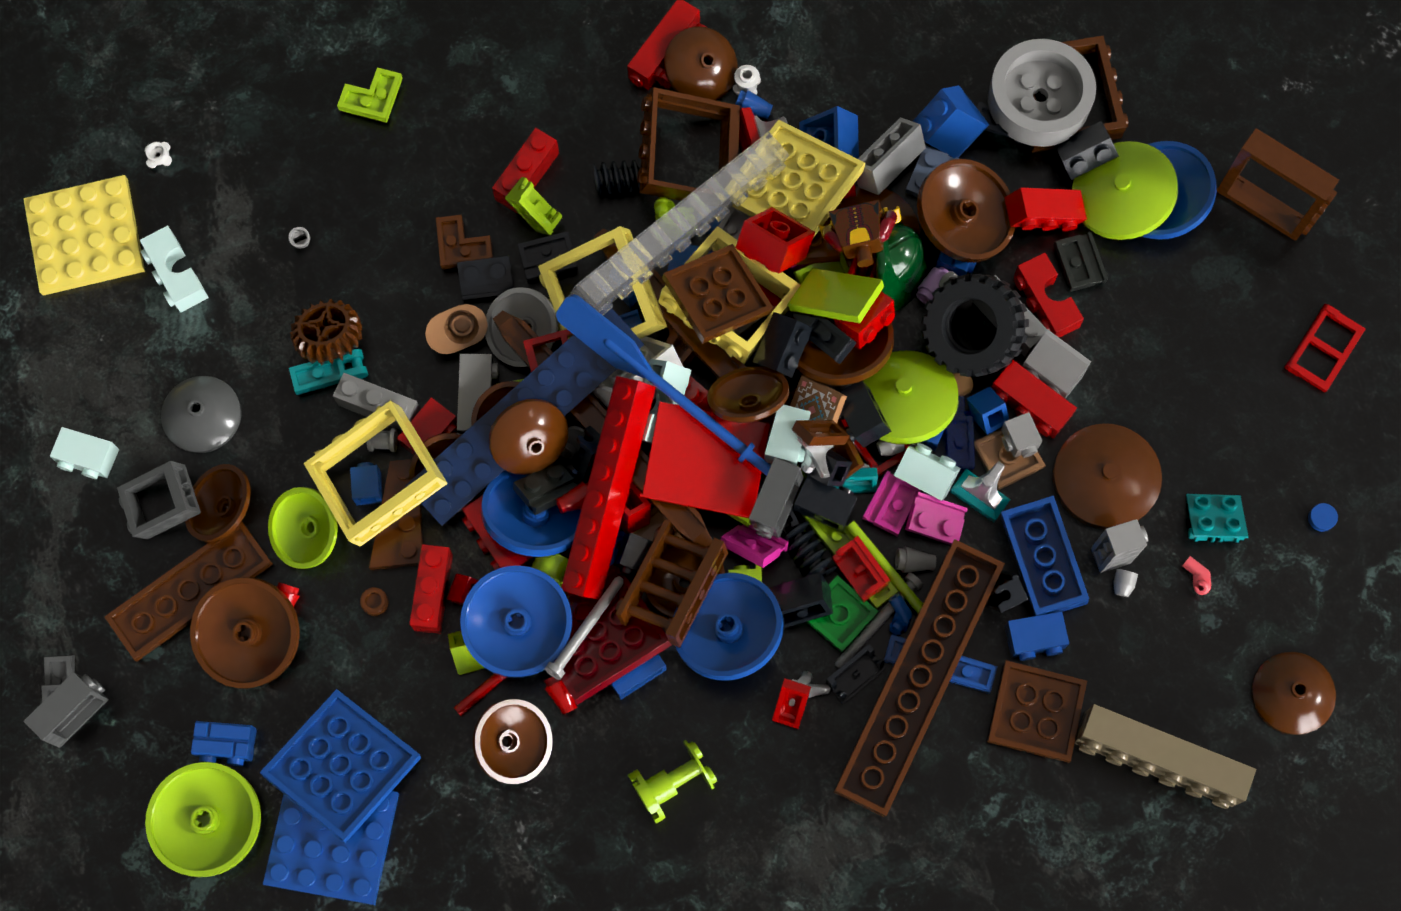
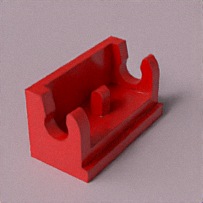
M856 536L853 540L842 546L832 556L835 564L863 602L883 590L890 582L886 573L859 536Z

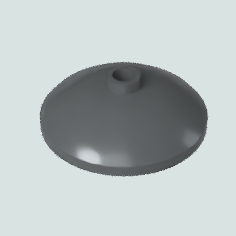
M196 376L177 384L165 398L161 410V423L167 437L180 449L192 453H207L222 447L234 436L241 421V405L236 393L227 383L211 376ZM195 406H201L198 412H193Z

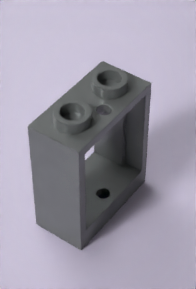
M774 458L749 517L753 528L757 530L756 534L767 539H771L772 536L780 538L804 481L800 467Z
M169 461L117 487L120 496L119 503L124 509L127 518V528L132 537L148 540L201 513L185 464ZM166 479L175 509L146 523L137 493Z
M73 672L23 722L42 741L61 748L109 700L103 694L106 689L87 674L80 676Z

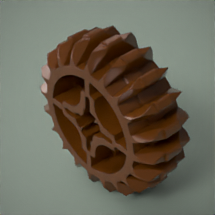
M320 299L319 304L314 306L310 303L308 310L301 309V315L295 316V323L291 324L292 332H290V338L295 351L304 360L308 359L312 364L318 361L321 365L325 361H329L333 365L334 359L339 358L343 361V355H352L351 348H358V341L362 339L361 331L363 330L358 313L349 304L345 305L341 300L335 303L332 299L324 303Z

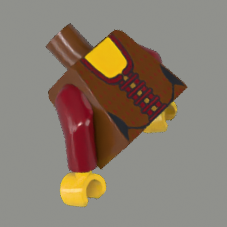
M878 199L829 211L830 224L826 226L819 225L818 227L823 239L837 252H844L847 259L856 258L859 267H868L873 264L872 254L881 252L884 249V242L889 239L895 224L901 221L900 208L896 206V209L888 210V207H884L883 213Z

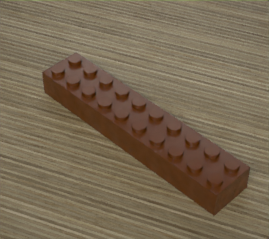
M956 539L953 540L833 791L834 793L882 817L887 816L1005 563Z

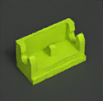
M521 177L505 199L536 232L551 235L553 233L552 230L561 220L562 214L546 202L533 188L534 184L531 181L528 182L526 177Z

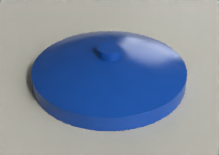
M1175 141L1150 143L1148 145L1160 150L1172 163L1178 180V197L1169 217L1158 228L1142 237L1149 239L1178 237L1196 228L1210 213L1217 193L1214 170L1208 159L1201 152L1187 144Z
M505 470L489 483L482 498L481 516L487 532L498 544L514 553L532 557L556 555L572 548L581 509L561 514L556 505L534 515L532 508L528 507L513 490V483L527 475L513 474Z
M507 566L488 573L469 591L461 611V633L468 651L484 668L505 677H527L545 670L549 662L554 663L568 644L572 632V611L563 589L549 575L527 566Z
M739 573L718 574L681 647H675L686 665L699 675L725 681L746 677L762 668L778 649L784 627L781 608L772 591L756 578Z

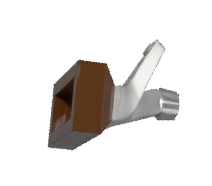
M796 420L792 431L806 450L801 469L810 474L816 467L821 478L830 477L826 453L834 445H845L849 435L833 420Z

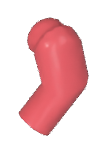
M1189 556L1182 567L1193 575L1194 591L1199 595H1205L1211 590L1210 571L1193 557Z

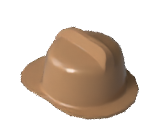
M463 304L455 306L431 318L426 326V341L431 349L438 353H455L483 339L488 327L487 318L483 311L474 305Z

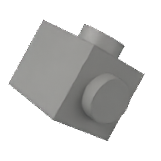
M1029 412L1005 421L1001 428L1003 445L1007 452L1011 451L1014 458L1020 455L1026 458L1038 452L1037 449L1041 445L1042 439Z

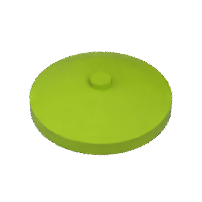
M1127 141L1114 143L1119 157L1074 178L1072 190H1081L1087 220L1082 223L1092 232L1102 237L1116 240L1141 237L1158 228L1173 211L1178 197V180L1170 160L1155 147L1140 142Z
M895 351L891 353L889 360L876 374L863 380L870 388L892 431L879 438V440L893 444L919 443L941 433L950 424L958 408V386L953 373L946 370L947 366L945 364H937L934 361L935 357L922 352Z
M200 762L190 764L171 773L153 793L146 812L145 826L147 839L157 858L173 871L191 877L215 876L235 867L250 852L260 830L261 810L253 787L237 771L218 763Z

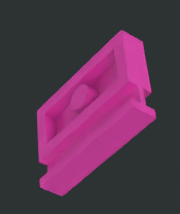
M887 470L862 519L898 536L910 513L911 505L914 503V494L921 492V490L895 477Z
M916 492L905 530L951 545L954 539L959 541L965 521L964 515L968 508Z
M752 523L749 527L744 524L742 526L737 525L721 536V540L724 541L728 550L762 568L778 558L780 552L788 551V541L774 536L771 539L764 538L756 534L757 530L753 528Z

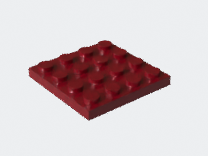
M614 565L609 567L603 593L614 578L618 576L624 579V584L563 668L565 674L561 680L577 705L672 645L663 629L659 626L631 616L627 626L620 623L616 615V606L618 601L625 597L631 583L624 574L619 572L621 568ZM566 593L572 611L570 639L599 599ZM640 599L637 606L649 610L643 600Z

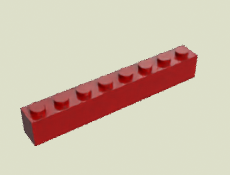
M616 376L561 586L565 592L593 599H600L602 596L653 401L655 386Z

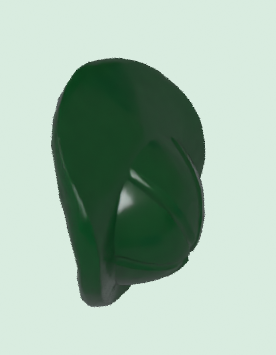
M901 222L895 224L889 239L884 242V249L876 253L874 278L882 279L884 288L881 292L894 299L895 311L906 306L916 296L918 286L924 280L927 273V261L921 239L913 229L903 225Z

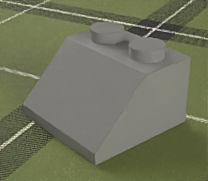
M1047 330L1022 367L1066 399L1084 376L1091 361Z

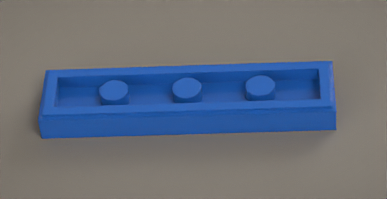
M891 634L883 662L894 665L906 638ZM961 656L950 682L990 694L998 666Z

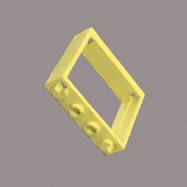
M619 226L538 266L541 273L539 275L540 282L547 289L550 297L548 300L553 305L556 313L565 300V296L555 271L616 243L646 321L631 328V330L639 339H642L667 327L630 229ZM558 323L559 331L566 329L564 326Z
M717 226L685 264L707 255L710 250L717 251L731 244L736 247L738 240ZM737 250L756 281L782 299L748 341H745L733 331L709 341L724 349L731 358L733 356L745 364L760 346L773 312L785 316L790 310L788 303L800 287V284L783 272L778 274L769 271L765 265L747 258L743 252ZM665 285L661 291L658 303L664 306L667 312L675 314L683 320L686 326L693 329Z
M391 400L382 407L378 406L375 412L367 418L357 421L354 427L345 434L336 436L331 444L322 450L314 452L315 455L304 463L349 542L358 546L365 544L448 484L403 409ZM394 421H397L426 468L427 473L355 523L326 471Z

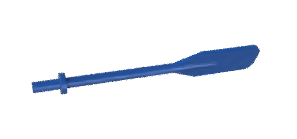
M571 294L565 298L556 312V318L562 326L613 367L647 379L739 453L740 457L737 460L742 463L746 459L767 476L771 465L753 451L755 447L753 443L746 446L653 371L635 341L581 297Z

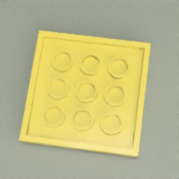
M778 120L720 194L722 202L751 217L773 207L815 231V237L820 230L818 226H823L830 217L829 211L836 209L863 173L865 162Z
M125 175L23 198L39 292L42 295L145 272L129 183Z

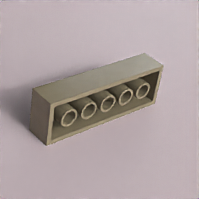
M1095 704L1084 712L1074 743L1079 745V750L1090 755L1099 753L1106 756L1105 760L1111 764L1121 766L1122 763L1133 767L1132 771L1136 774L1146 777L1151 774L1158 777V781L1161 784L1169 787L1178 785L1186 789L1185 793L1197 798H1202L1203 795L1213 799L1212 804L1224 809L1246 801L1256 769Z

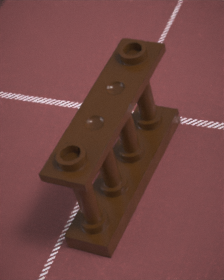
M665 519L662 526L656 529L653 543L625 597L618 601L616 615L620 623L627 626L631 616L664 628L670 644L680 648L728 551L724 541L717 538L713 539L710 546L704 547L675 536L671 522ZM668 545L701 557L702 562L699 568L693 571L664 560L662 556ZM657 568L690 581V586L686 593L679 594L649 581ZM646 592L676 604L678 609L674 617L666 618L641 608L637 604L643 593Z

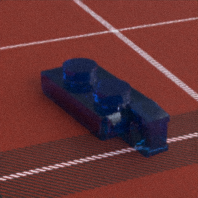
M958 396L956 414L945 428L946 456L956 462L955 466L961 468L960 470H974L973 416H971V411H965L964 396Z

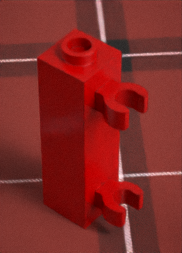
M677 0L627 65L628 78L634 85L638 87L643 86L649 90L655 81H658L666 89L671 88L664 69L666 49L671 40L681 31L691 27H706L700 24V10L684 0Z

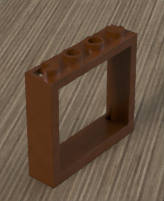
M1104 35L1062 42L1078 51L1081 55L1096 54L1112 122L1105 123L1104 126L1111 140L1122 138L1128 127V116L1122 111L1123 97L1121 90H1117L1116 87L1117 73L1115 67H1111V49L1109 44L1105 43ZM1090 126L1082 127V128H1081L1080 130H1078L1076 133H1078V132H1080V131H1082V130H1084V129H1086V128H1088V127H1090ZM1030 145L1032 153L1056 149L1054 145L1045 147Z
M653 87L647 96L643 97L641 103L644 119L640 125V135H643V139L638 152V157L641 159V168L637 174V182L640 183L639 193L727 210L730 205L721 201L720 194L738 171L740 105ZM657 107L721 121L718 192L654 180Z
M1256 128L1240 150L1218 187L1217 192L1296 241L1301 233L1305 236L1308 234L1338 192L1333 189L1339 182V179ZM1250 158L1316 199L1305 215H1302L1240 176Z

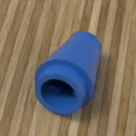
M740 90L735 105H740V109L751 107L754 116L757 115L759 118L768 119L773 107L772 104H769V102L750 90H747V92Z

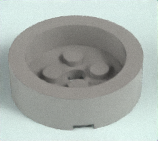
M1032 39L1021 42L1005 52L996 64L988 89V106L991 116L996 124H999L1008 132L1009 137L1018 142L1041 147L1060 144L1068 140L1085 124L1096 96L1095 76L1086 59L1078 51L1062 42L1050 39ZM1041 91V94L1045 95L1047 100L1038 102L1034 99L1033 95Z

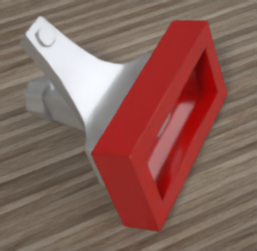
M751 107L740 109L739 145L744 162L747 161L778 120L787 123L784 116L773 121L764 122L757 115L754 116Z
M803 671L798 680L784 678L772 721L799 729L808 698L829 694L831 688L829 685L810 684L812 683L813 676L809 671Z

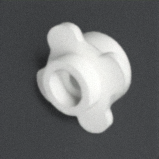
M153 142L145 147L146 156L148 157L146 164L148 167L155 168L157 165L168 166L171 164L172 158L169 156L170 145L167 142Z

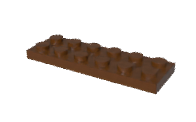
M241 522L228 536L221 540L207 543L104 617L129 654L137 662L189 625L199 601L214 586L235 578H255L273 565V563L245 524Z

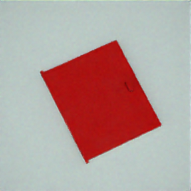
M660 401L643 493H640L639 497L749 518L757 500L762 472L746 459L742 463L737 460L740 457L739 453L682 407ZM703 410L746 446L753 443L755 445L753 451L764 459L770 424L758 421L748 423L730 422L716 416L713 412Z

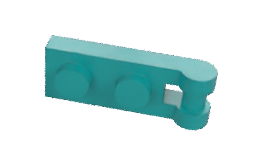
M354 349L352 350V355H343V361L339 358L334 359L333 365L329 361H325L323 365L316 361L313 364L308 362L290 367L289 371L296 395L338 384L343 373L359 379L367 377V367L363 366L362 363L364 359L362 350ZM352 363L353 368L345 370L344 364Z

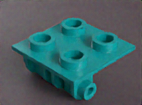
M1186 494L1191 528L1188 530L1189 539L1198 542L1207 541L1209 537L1210 542H1214L1215 538H1217L1218 542L1234 541L1239 543L1240 540L1248 538L1240 495Z

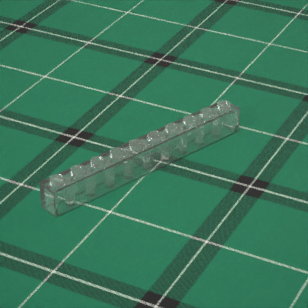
M768 131L575 285L570 295H578L600 314L605 315L613 308V301L618 297L621 300L625 299L634 290L632 288L634 284L638 281L640 284L646 282L653 275L651 271L655 267L663 268L673 259L671 254L676 250L680 253L691 245V238L696 234L698 237L704 235L711 228L709 224L716 219L720 222L730 213L728 208L733 204L737 207L740 206L749 197L747 194L752 189L758 191L768 182L766 178L769 175L777 176L786 167L784 162L789 157L788 152Z

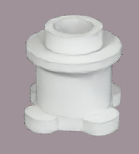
M751 65L740 66L735 72L734 79L736 85L733 86V92L739 95L740 90L746 92L750 90L757 95V85L761 82L758 70Z

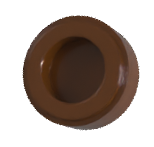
M377 587L368 588L360 597L362 609L371 616H378L384 613L389 604L385 592Z

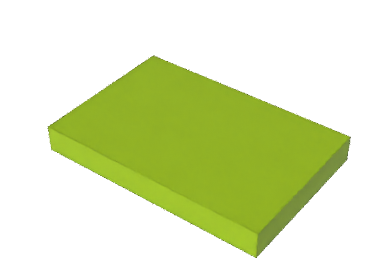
M812 268L789 301L788 306L790 311L861 323L884 288L882 279Z

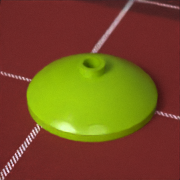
M297 487L284 492L274 503L268 520L269 539L276 555L291 567L306 569L318 566L331 554L337 539L338 525L322 494L308 487Z

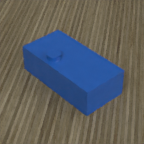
M1054 496L1002 511L1001 521L1033 615L1040 616L1064 612L1088 604L1089 596Z

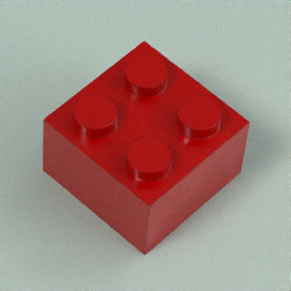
M771 207L744 221L735 248L743 252L747 258L756 260L765 265L769 271L779 274L806 259L815 231Z

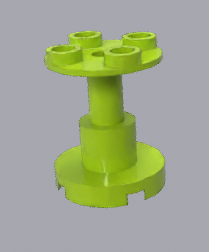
M686 740L683 741L692 759L668 774L665 770H662L647 780H644L638 769L628 774L631 782L637 780L632 785L648 812L650 811L656 824L666 818L659 805L677 795L676 788L697 775L701 774L710 789H714L713 784L717 782V779L710 767H703L699 759L703 755L695 742L688 743Z

